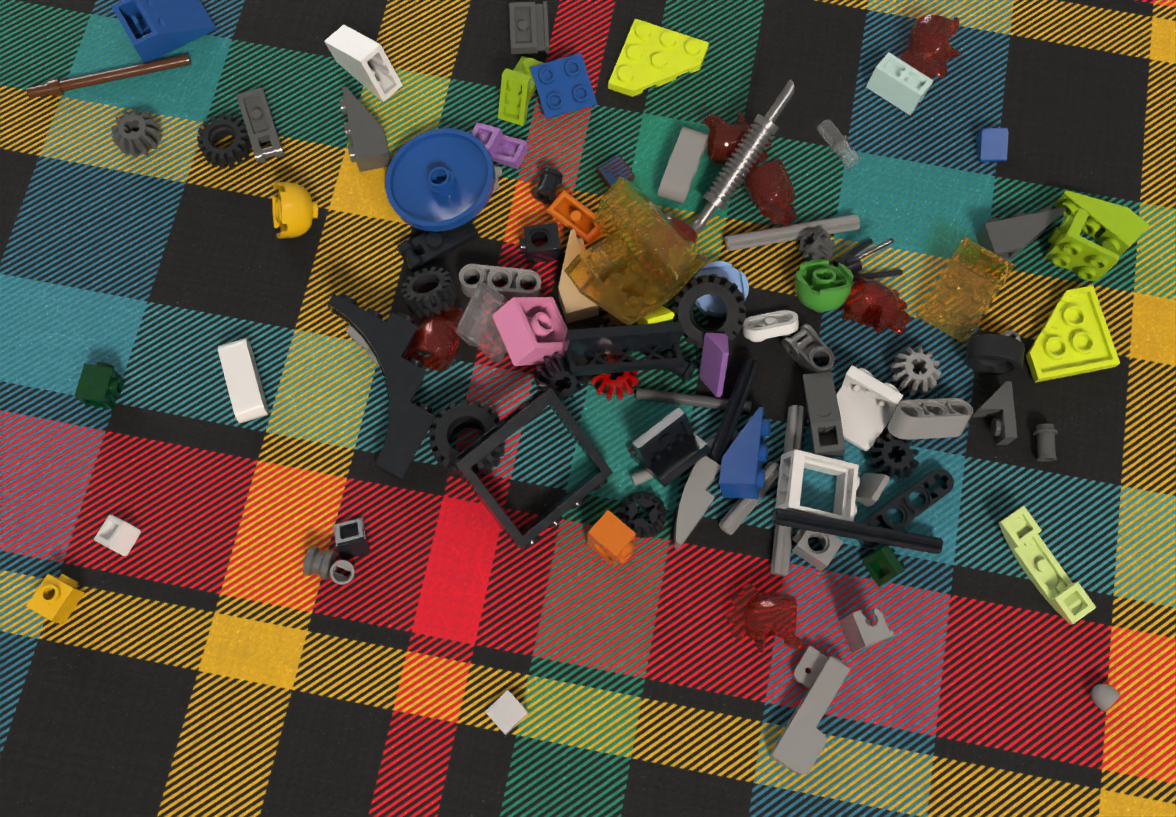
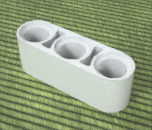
M244 338L218 346L222 369L237 421L243 423L268 415L264 391L249 340Z

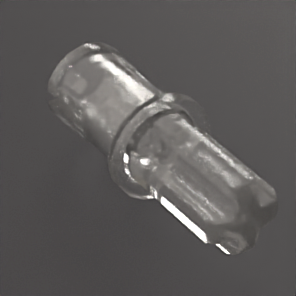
M830 119L821 122L817 130L830 145L829 150L836 153L847 169H851L859 163L861 157L848 143V137L843 136Z

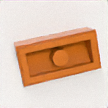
M565 190L546 209L547 213L569 230L574 229L576 235L587 244H590L607 229L604 220Z

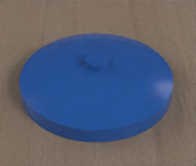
M453 128L429 130L406 142L392 158L385 178L387 198L396 214L410 226L433 232L451 230L472 220L486 206L495 186V167L487 148L472 134Z

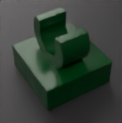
M888 545L862 561L878 587L905 571L903 569L904 563H899L893 554L896 551L894 548H889Z

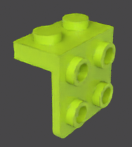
M1079 208L1072 216L1066 215L1059 228H1054L1048 238V242L1051 245L1044 258L1052 261L1054 265L1060 268H1066L1078 274L1084 280L1096 282L1117 264L1120 257L1118 254L1080 236L1090 212Z

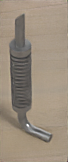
M790 79L765 117L760 114L754 119L755 124L750 125L752 129L748 128L747 131L749 133L744 134L746 138L741 139L742 144L738 143L739 148L734 149L736 153L732 152L731 155L733 157L728 158L730 162L725 163L726 168L722 167L724 171L718 173L720 177L716 176L715 179L717 181L712 182L714 186L710 185V192L707 190L703 198L708 200L699 216L692 223H685L672 214L666 213L662 218L663 223L680 234L689 236L700 232L706 226L717 207L724 211L728 205L726 201L730 202V195L734 196L732 192L737 191L736 186L740 187L738 183L744 181L742 177L746 178L747 175L745 173L750 172L748 168H752L753 165L751 164L757 162L755 158L759 159L760 156L758 154L763 153L761 149L766 148L764 145L769 144L767 140L773 138L771 134L775 135L779 129L774 122L794 94L793 80Z

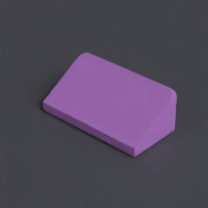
M706 333L704 336L699 377L716 397H721L729 355L728 336L721 333Z

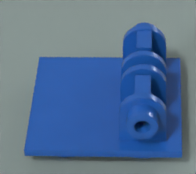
M582 53L530 67L541 102L540 110L546 119L597 105Z

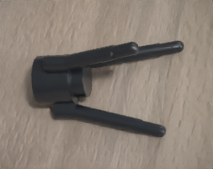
M889 238L864 250L873 243L872 239H868L851 251L833 260V266L838 267V263L851 270L854 276L853 282L903 274L902 270L858 274V271L862 270L860 259L894 242L893 238Z

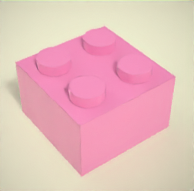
M513 297L492 315L514 366L545 364L544 357L551 360L555 352L560 354L561 357L565 355L563 345L568 329L553 297Z

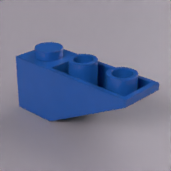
M763 407L757 409L722 457L719 485L723 498L759 499V490L765 487L766 476L765 470H762V462H767L768 444L764 443L765 436H770L771 421L766 419Z

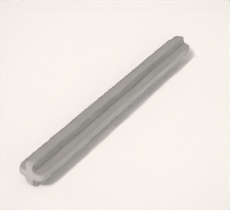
M792 405L788 408L783 454L794 449H802L805 408L803 406ZM775 525L771 574L787 576L789 573L793 535L792 527Z

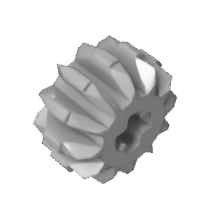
M922 346L917 347L915 352L911 347H908L903 353H898L895 356L896 363L891 365L890 371L895 373L892 376V381H899L901 383L898 387L899 391L904 390L906 387L908 388L909 396L914 395L916 391L920 395H924L928 388L933 389L937 385L936 379L941 376V371L936 368L940 365V361L930 359L933 351L925 355L923 354ZM914 368L918 370L917 374L912 371Z

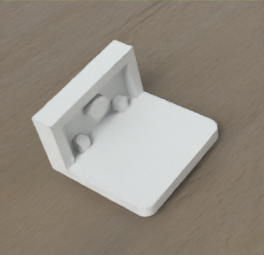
M853 365L847 371L843 385L836 394L844 439L863 451H869L890 421L898 403L903 397L895 386L889 383H882L875 379L866 369H858Z

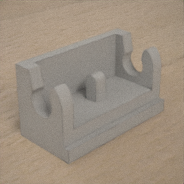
M877 608L873 609V616L876 618L874 626H871L869 620L860 610L851 613L839 621L852 653L895 636L893 630L889 631L883 614Z

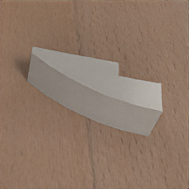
M706 455L696 462L680 498L674 526L673 547L677 550L683 545L715 498L707 492V489L719 474L721 466Z

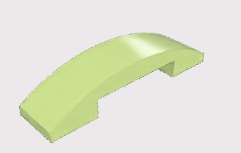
M1025 506L1020 507L998 522L1012 553L1026 575L1049 604L1070 625L1076 623L1096 608L1079 582L1072 583L1038 535L1042 530Z

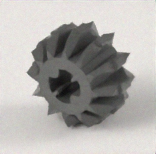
M136 109L131 115L125 111L124 118L116 117L118 125L111 126L112 133L114 134L112 138L113 142L126 155L131 153L132 156L137 158L141 152L148 156L150 148L157 150L155 142L161 141L160 126L147 112L142 114L141 111Z

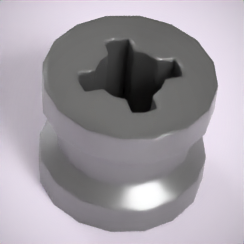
M310 546L304 560L303 574L307 576L316 574L321 579L329 580L331 578V566L336 562V551L329 549L325 552L321 551L317 546Z

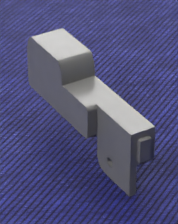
M810 645L793 672L795 680L808 688V691L805 692L769 753L770 758L796 774H808L824 748L827 739L816 727L850 671V668L846 666L847 664L837 657H827ZM806 668H809V669H810V673H809V674H807V673L805 672V669H806Z

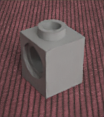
M799 529L792 539L796 544L791 551L822 571L829 565L843 541L834 535ZM808 539H817L821 544V551L812 550L808 545Z

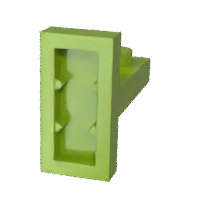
M522 56L514 70L507 68L504 70L501 80L499 119L521 126L524 125L527 119L528 103L536 90L530 67L543 64V62Z

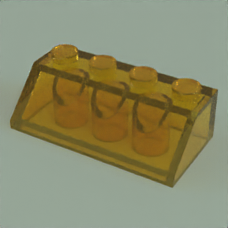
M619 177L601 198L594 225L671 301L709 258L632 182Z

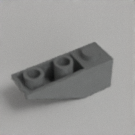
M342 87L344 98L339 99L342 114L348 117V122H344V129L347 139L352 138L353 145L348 146L351 162H357L360 172L388 167L391 158L383 127L347 87Z
M1047 207L1033 214L1018 213L1009 219L1000 220V218H993L986 221L976 234L985 264L1012 260L1065 212L1064 207L1058 209Z
M832 371L804 374L802 377L813 454L829 458L843 457L845 452L844 436Z

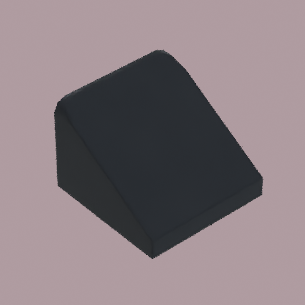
M363 517L334 525L336 548L342 560L370 553Z

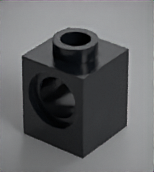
M557 223L524 227V237H520L519 241L521 254H527L528 264L561 260V246ZM536 241H543L546 243L544 246L541 247L534 245Z

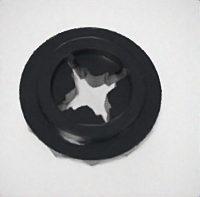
M643 490L629 494L622 502L619 510V519L636 533L635 537L649 538L656 535L663 528L667 516L663 501L654 493L644 492ZM636 504L643 510L653 508L648 514L649 523L643 518L633 521L638 514Z

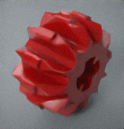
M606 354L607 362L617 363L619 361L618 357L613 358L612 354ZM639 371L617 372L619 376H617L616 380L610 379L613 373L593 374L594 377L590 383L592 386H598L596 389L597 395H602L606 392V400L610 401L612 395H616L617 399L621 401L623 400V392L630 396L633 394L632 387L637 386L639 379L635 377Z

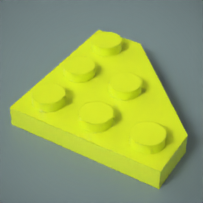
M635 19L608 82V89L634 97L641 94L644 89L654 85L659 87L676 80L677 76L687 72L691 74L699 71L707 53L709 42Z
M1094 286L1066 290L1062 294L1026 355L1034 383L1113 368L1120 364Z

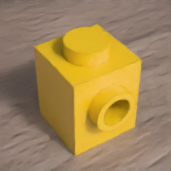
M47 574L26 607L50 621L64 625L84 595V592L76 588L78 584L76 580L65 574H61L59 578Z

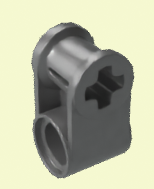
M802 325L799 332L790 338L786 337L782 340L785 352L796 361L806 374L829 372L835 361L834 354L810 325ZM813 360H821L826 366L819 367L814 364Z

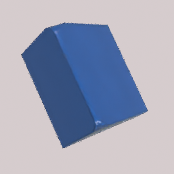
M1008 128L981 129L976 137L979 162H1006Z

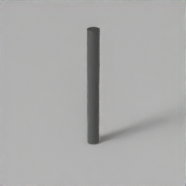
M637 388L636 399L721 410L726 409L729 401L726 398ZM746 401L742 412L750 413L752 402Z

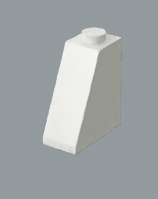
M342 25L324 41L335 61L382 102L386 101L402 86L381 44L345 25Z

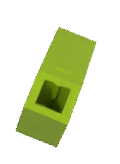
M1068 190L1054 204L1057 209L1064 207L1065 212L1062 215L1065 217L1066 215L1072 216L1079 208L1090 212L1082 231L1094 238L1102 247L1118 254L1119 257L1150 226L1128 207Z

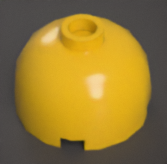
M275 182L273 189L279 190L278 197H272L274 228L280 226L281 231L276 234L277 238H295L305 234L310 229L313 218L318 217L317 202H312L310 193L296 183Z

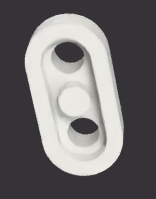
M789 310L751 316L745 319L742 326L743 336L753 342H761L767 338L777 336H789L798 330L799 321L797 313Z

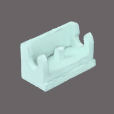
M888 52L876 66L866 88L911 115L918 103L924 98L934 80Z

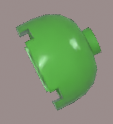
M825 259L807 261L800 265L799 271H796L795 292L799 301L807 308L819 313L832 311L841 307L849 298L854 276L850 269L838 263V267L829 265V260Z

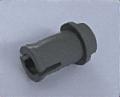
M1053 424L1036 425V430L1033 431V435L1037 439V461L1049 462L1057 460L1055 435L1058 434V431L1054 429Z

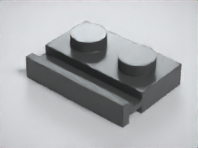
M543 1V4H535V2L509 3L511 54L538 53V51L549 53L547 1Z

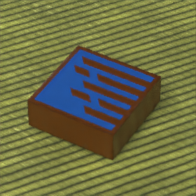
M620 155L597 168V174L611 193L630 183L635 178L634 173Z

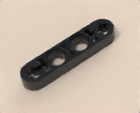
M943 469L932 471L862 524L877 526L880 523L884 528L900 530L953 489L954 479L952 475ZM942 479L944 481L942 487H938L932 493H929L927 490L936 480ZM911 493H919L923 497L924 504L922 507L916 508L910 504L909 495ZM889 509L897 510L900 513L901 522L899 524H891L887 520L886 513ZM858 540L866 548H874L879 545V543Z

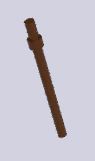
M189 54L62 81L57 78L48 80L47 84L28 87L26 91L30 99L50 94L54 97L64 95V91L191 65V59Z

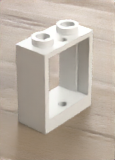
M796 449L782 454L775 509L782 508L853 522L857 513L855 500L856 490L860 483L858 476L859 465ZM804 468L837 476L833 513L800 506Z

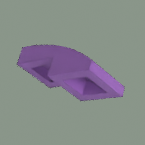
M478 122L471 132L473 136L484 144L493 161L519 169L529 149L527 141L503 135L500 128Z

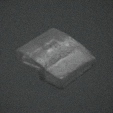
M479 282L455 332L469 346L478 347L491 361L501 363L507 349L492 315L509 300L489 285Z

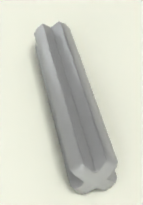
M770 461L763 470H765L766 476L765 487L760 488L759 499L739 498L719 522V527L723 532L729 535L734 534L779 478L780 469L777 463Z

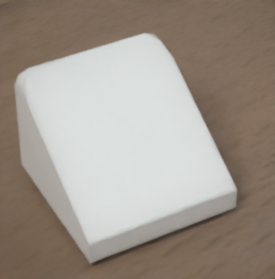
M110 514L95 536L94 541L122 556H127L140 536L141 530Z
M508 690L485 711L505 735L529 714Z

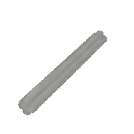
M853 214L727 235L725 237V246L727 250L733 251L798 240L805 233L813 229L818 233L824 229L829 234L858 230L860 228V219L858 215Z

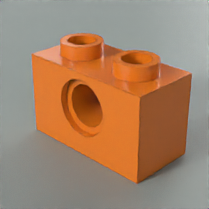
M607 510L588 531L587 545L614 567L618 562L624 564L633 554V549L636 546L634 544L636 533L612 512Z

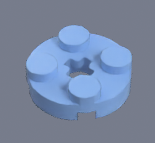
M715 261L708 263L695 276L697 278L701 275L717 274L720 277H727L743 293L744 301L747 299L749 284L745 274L741 270L739 272L733 268V265L728 262ZM703 295L695 302L703 315L720 318L727 315L725 303L715 295Z

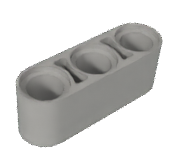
M682 127L661 180L658 196L684 204L709 138L708 134Z
M468 264L459 273L461 290L464 295L470 298L508 302L513 297H541L542 294L541 278L538 273L532 270ZM470 278L479 279L476 284L470 285L466 283ZM498 281H505L507 283L504 287L494 286ZM526 284L536 286L532 290H524L522 288Z
M959 398L902 400L898 403L887 428L893 436L904 440L959 437L973 414V408L968 402Z

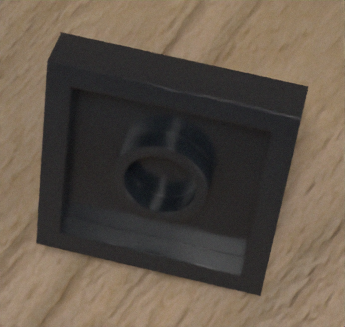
M676 408L632 442L633 446L628 449L631 458L664 487L710 452L708 444L692 431L685 412L680 408Z

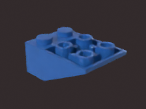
M122 0L111 5L144 63L151 62L216 30L214 23L200 0Z

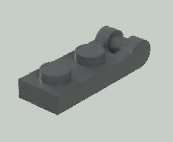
M263 88L237 94V100L257 163L266 162V158L276 156V158L285 156ZM271 141V146L261 147L260 143Z

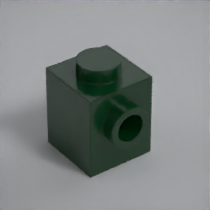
M97 362L96 365L84 363L74 397L85 405L113 410L117 396H120L123 390V377L114 370L115 367L108 363Z

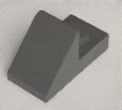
M1006 381L971 416L993 417L991 433L995 436L996 445H1008L1017 438L1012 381Z

